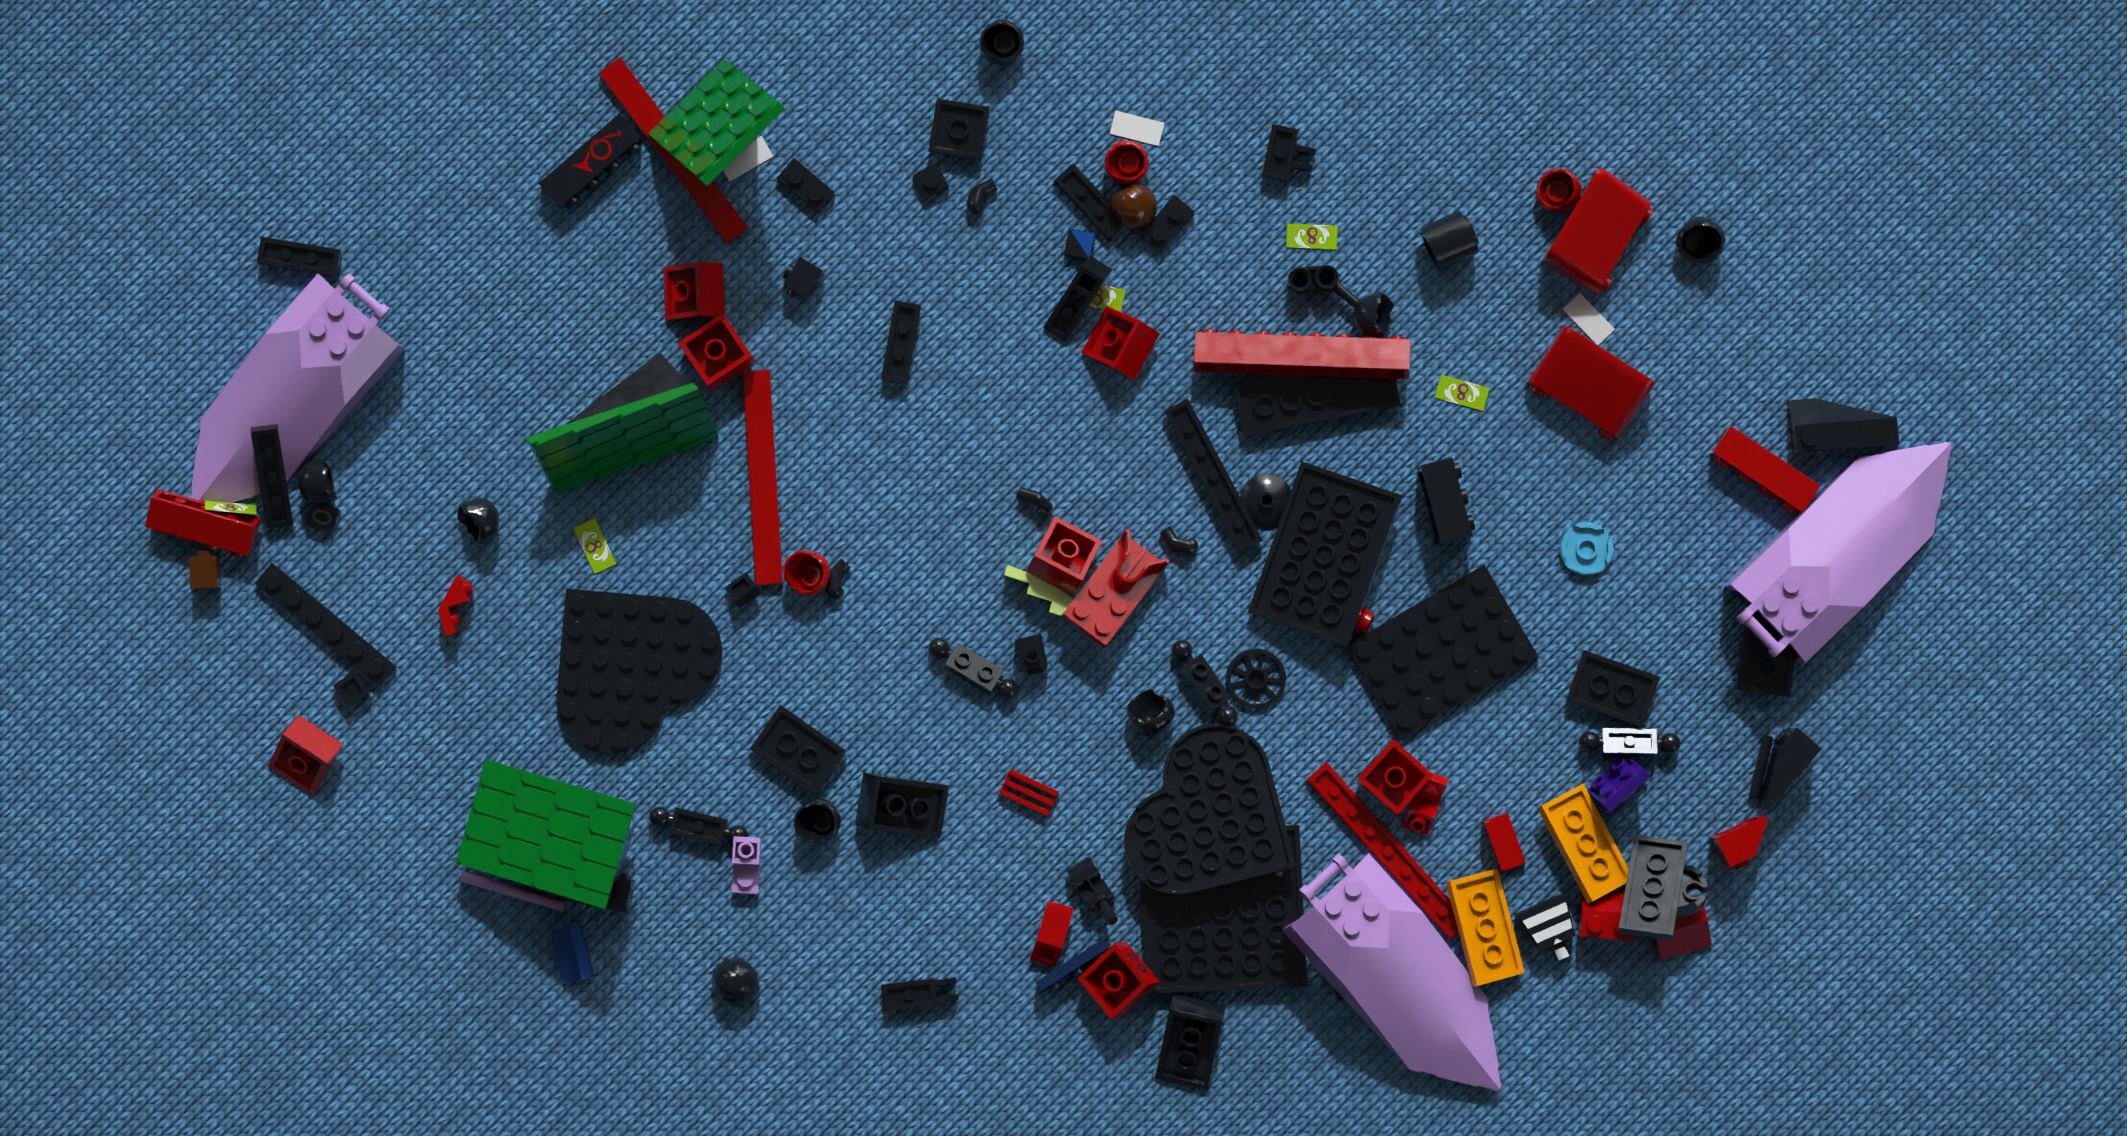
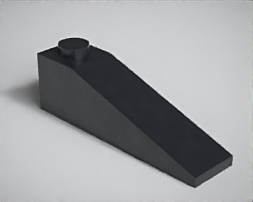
M1816 398L1787 401L1792 454L1900 444L1897 417Z

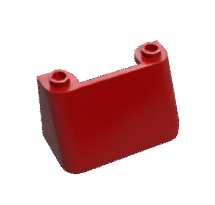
M1599 167L1593 174L1589 185L1585 188L1582 196L1555 238L1554 244L1547 251L1541 263L1594 295H1597L1600 290L1605 292L1613 279L1609 274L1641 221L1646 224L1654 210L1650 208L1652 202L1610 172Z
M1567 326L1560 329L1526 382L1531 386L1529 390L1538 397L1543 398L1544 395L1551 396L1594 423L1599 429L1597 434L1607 441H1611L1612 438L1616 441L1619 439L1655 385V382Z

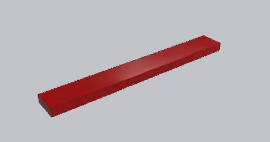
M621 57L599 73L726 243L729 244L749 229L714 181L706 186L648 134L656 125H659V122L665 116Z
M770 369L743 371L756 585L783 584Z
M1325 762L1306 780L1448 939L1451 940L1459 933L1451 900L1333 768Z

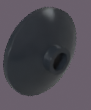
M1261 474L1253 477L1245 484L1240 498L1256 526L1274 527L1279 525L1291 489L1280 477L1272 474ZM1269 495L1272 498V503L1264 505L1262 503L1263 496Z

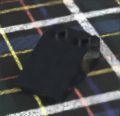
M1799 728L1782 729L1773 740L1776 744L1771 750L1757 805L1761 810H1769L1821 751V748Z
M863 772L855 825L870 830L941 838L949 785Z
M1173 994L1155 1078L1204 1090L1208 1089L1226 1009L1225 1005Z

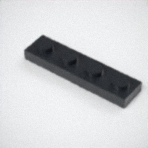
M278 424L251 427V438L266 528L293 526Z

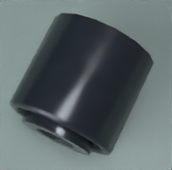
M1459 210L1419 229L1427 253L1439 272L1479 253V241L1468 218L1463 216Z

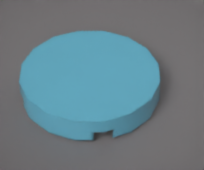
M1591 522L1579 523L1569 528L1562 536L1559 546L1560 557L1564 565L1573 573L1582 576L1595 575L1604 570L1611 562L1614 552L1613 541L1607 531L1600 525Z

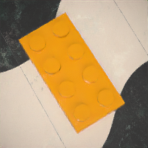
M1584 784L1537 808L1587 903L1593 902L1627 882L1629 868Z
M1498 868L1446 882L1472 986H1479L1525 973Z

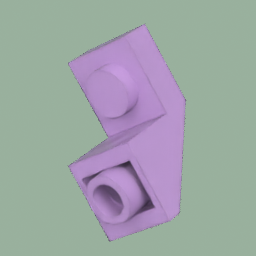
M734 836L731 893L759 895L761 838Z

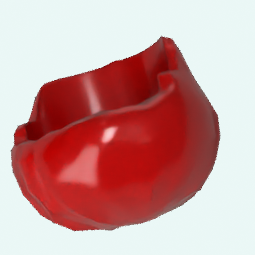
M1122 140L1113 144L1107 151L1104 159V170L1108 178L1117 185L1137 184L1146 177L1150 161L1148 160V154L1140 143Z
M1551 169L1540 177V181L1537 184L1536 198L1544 209L1551 213H1567L1574 209L1582 196V185L1578 177L1567 169Z
M802 550L793 553L787 558L783 567V574L791 590L796 594L814 596L828 585L831 569L825 557L820 553Z

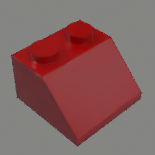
M693 262L663 267L665 320L716 318L722 313L725 315L723 263Z
M1106 306L1081 353L1111 370L1135 380L1160 333L1142 321Z
M298 715L282 734L268 767L313 795L336 761L343 744Z
M1393 739L1360 775L1357 783L1394 816L1398 817L1428 783L1433 774Z
M1766 815L1754 816L1710 837L1723 867H1731L1737 870L1750 864L1749 859L1756 855L1768 822Z
M1625 885L1590 903H1587L1581 892L1577 935L1634 941L1635 935L1619 933Z
M1693 894V895H1690V896H1691V897H1697V896H1699L1700 894ZM1704 906L1695 914L1676 918L1673 940L1654 938L1660 960L1712 946Z

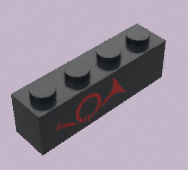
M619 113L538 184L561 210L565 207L569 210L580 201L578 196L585 190L590 192L601 182L599 178L603 174L614 172L621 165L619 161L626 154L628 157L635 154L641 148L639 143L643 140Z

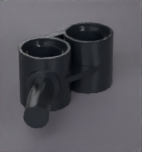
M1330 265L1298 267L1293 269L1287 278L1288 288L1297 294L1314 291H1329L1332 293L1334 291L1353 308L1359 300L1340 283L1338 271ZM1324 271L1333 275V283L1323 285L1319 281V274ZM1295 274H1302L1306 277L1307 284L1304 287H1296L1293 284L1292 277Z
M1088 856L1067 869V873L1077 889L1081 891V895L1092 913L1100 910L1110 925L1116 924L1118 917L1110 906V903L1116 899L1104 879H1101L1102 876L1091 858Z

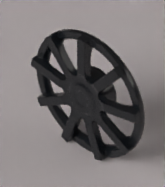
M1245 650L1239 653L1228 666L1226 672L1227 689L1232 698L1244 707L1252 709L1268 707L1276 702L1284 691L1286 685L1284 666L1273 653L1267 650ZM1260 653L1256 667L1252 666L1248 654ZM1264 655H1267L1275 662L1263 670L1261 667ZM1240 658H1244L1248 671L1234 666ZM1278 666L1281 678L1268 677L1267 674ZM1234 671L1243 675L1244 679L1231 683V672ZM1267 682L1281 683L1277 694H1274L1267 687ZM1247 685L1246 690L1239 698L1235 694L1233 687ZM1260 689H1264L1272 699L1261 704ZM1251 690L1255 691L1256 704L1244 701Z

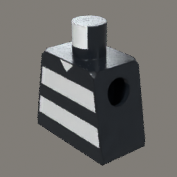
M1560 893L1515 913L1539 951L1550 947L1556 961L1571 955L1565 940L1574 937L1575 932L1564 893Z

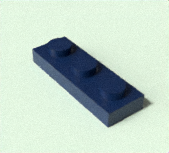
M1104 939L1100 940L1036 981V985L1042 993L1048 991L1050 994L1063 986L1061 981L1070 976L1071 979H1074L1084 973L1085 969L1083 967L1091 962L1094 963L1109 949V946Z

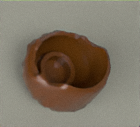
M1131 184L1117 188L1112 194L1109 203L1110 212L1123 226L1131 229H1141L1148 226L1154 220L1158 206L1154 193H1152L1150 188L1142 184Z

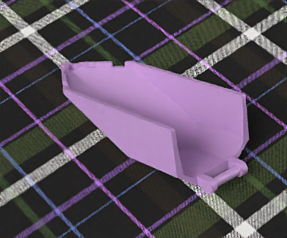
M350 273L342 279L336 289L324 277L317 274L263 335L203 415L200 421V433L191 486L192 499L203 502L208 500L234 503L261 494L251 438V427L278 424L288 483L405 350L402 345L377 326L388 314L390 308L385 304L381 305L355 282L356 278ZM347 290L374 312L370 319L343 296Z
M1943 442L1858 457L1802 513H1799L1724 585L1727 590L1739 592L1751 603L1736 619L1741 624L1745 623L1770 649L1768 652L1773 657H1776L1790 644L1799 655L1795 658V661L1798 664L1806 663L1879 592L1934 534L1935 521L1952 450L1951 444ZM1756 610L1782 636L1778 642L1752 616Z
M1369 853L1360 857L1353 869L1340 854H1337L1332 859L1333 862L1309 885H1303L1298 890L1312 907L1282 931L1408 1070L1421 1071L1433 1074L1435 1077L1474 1087L1480 1086L1492 1089V1091L1499 1090L1502 1084L1500 1082L1487 996L1479 986H1472L1470 974L1424 913ZM1341 871L1345 877L1319 900L1315 893L1337 872Z

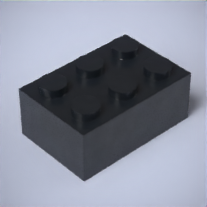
M1452 457L1418 467L1437 546L1470 538L1472 531L1475 530V524L1472 514L1467 515L1465 505L1469 504L1465 488L1460 489L1458 480L1462 478L1459 463H1454Z

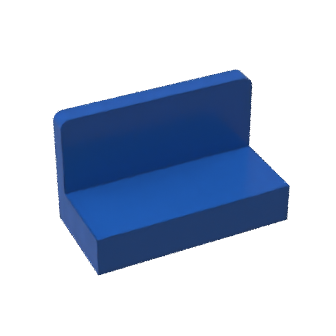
M582 924L552 931L550 935L562 982L566 984L595 976Z

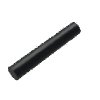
M1763 735L1749 791V796L1759 798L1772 746V736Z

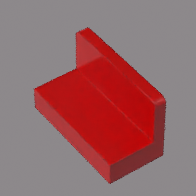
M1508 812L1482 821L1500 872L1503 873L1508 869L1526 863Z

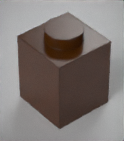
M196 551V556L189 557L190 589L222 588L220 556L213 555L212 551Z

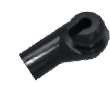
M992 178L976 185L970 190L966 205L972 215L982 214L984 211L982 205L984 197L998 190Z
M1023 487L1018 489L1017 500L1038 506L1036 510L1037 516L1046 519L1050 517L1053 505L1046 497L1038 491Z
M1171 526L1159 533L1173 554L1190 556L1198 550V543L1195 539L1177 538Z
M842 558L831 568L828 585L825 588L826 594L834 600L840 599L843 596L844 589L841 587V577L851 568Z

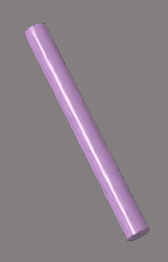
M464 871L461 874L460 882L561 912L564 911L565 901L546 897L542 894Z

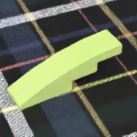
M1007 565L1004 576L1028 583L1027 595L1052 602L1049 613L1061 616L1073 601L1072 597L1055 586L1030 573Z

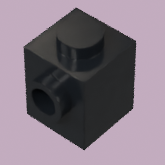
M799 257L794 266L790 264L782 276L785 279L783 284L788 288L786 293L798 301L801 297L808 300L823 276V270Z
M1038 634L1015 639L1021 671H1027L1028 675L1044 672L1043 667L1048 666L1042 635Z

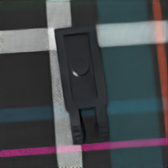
M956 977L936 980L935 978L881 984L884 1011L933 1006L941 1002L959 1000L958 994L950 993L937 996L936 986L954 985L957 983Z

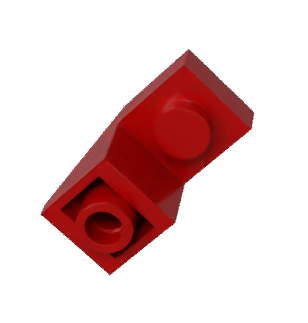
M462 575L455 577L438 609L445 635L448 637L459 634L458 627H461L457 611L452 612L451 608L472 602L470 595H474L470 580H465Z
M1432 773V778L1410 803L1402 825L1404 828L1428 836L1434 822L1439 802L1448 783V778Z
M1051 901L1047 902L1029 960L1052 967L1056 966L1074 908Z

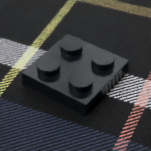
M937 98L928 152L981 160L990 107Z

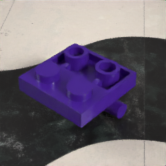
M1630 757L1619 758L1612 764L1608 772L1593 780L1591 787L1587 791L1594 800L1602 805L1601 808L1609 815L1621 803H1627L1636 795L1635 791L1648 780L1650 775Z

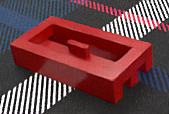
M1010 769L999 793L1048 816L1059 792ZM1014 776L1052 794L1050 799L1012 782V777ZM1008 786L1046 803V808L1044 809L1006 791Z

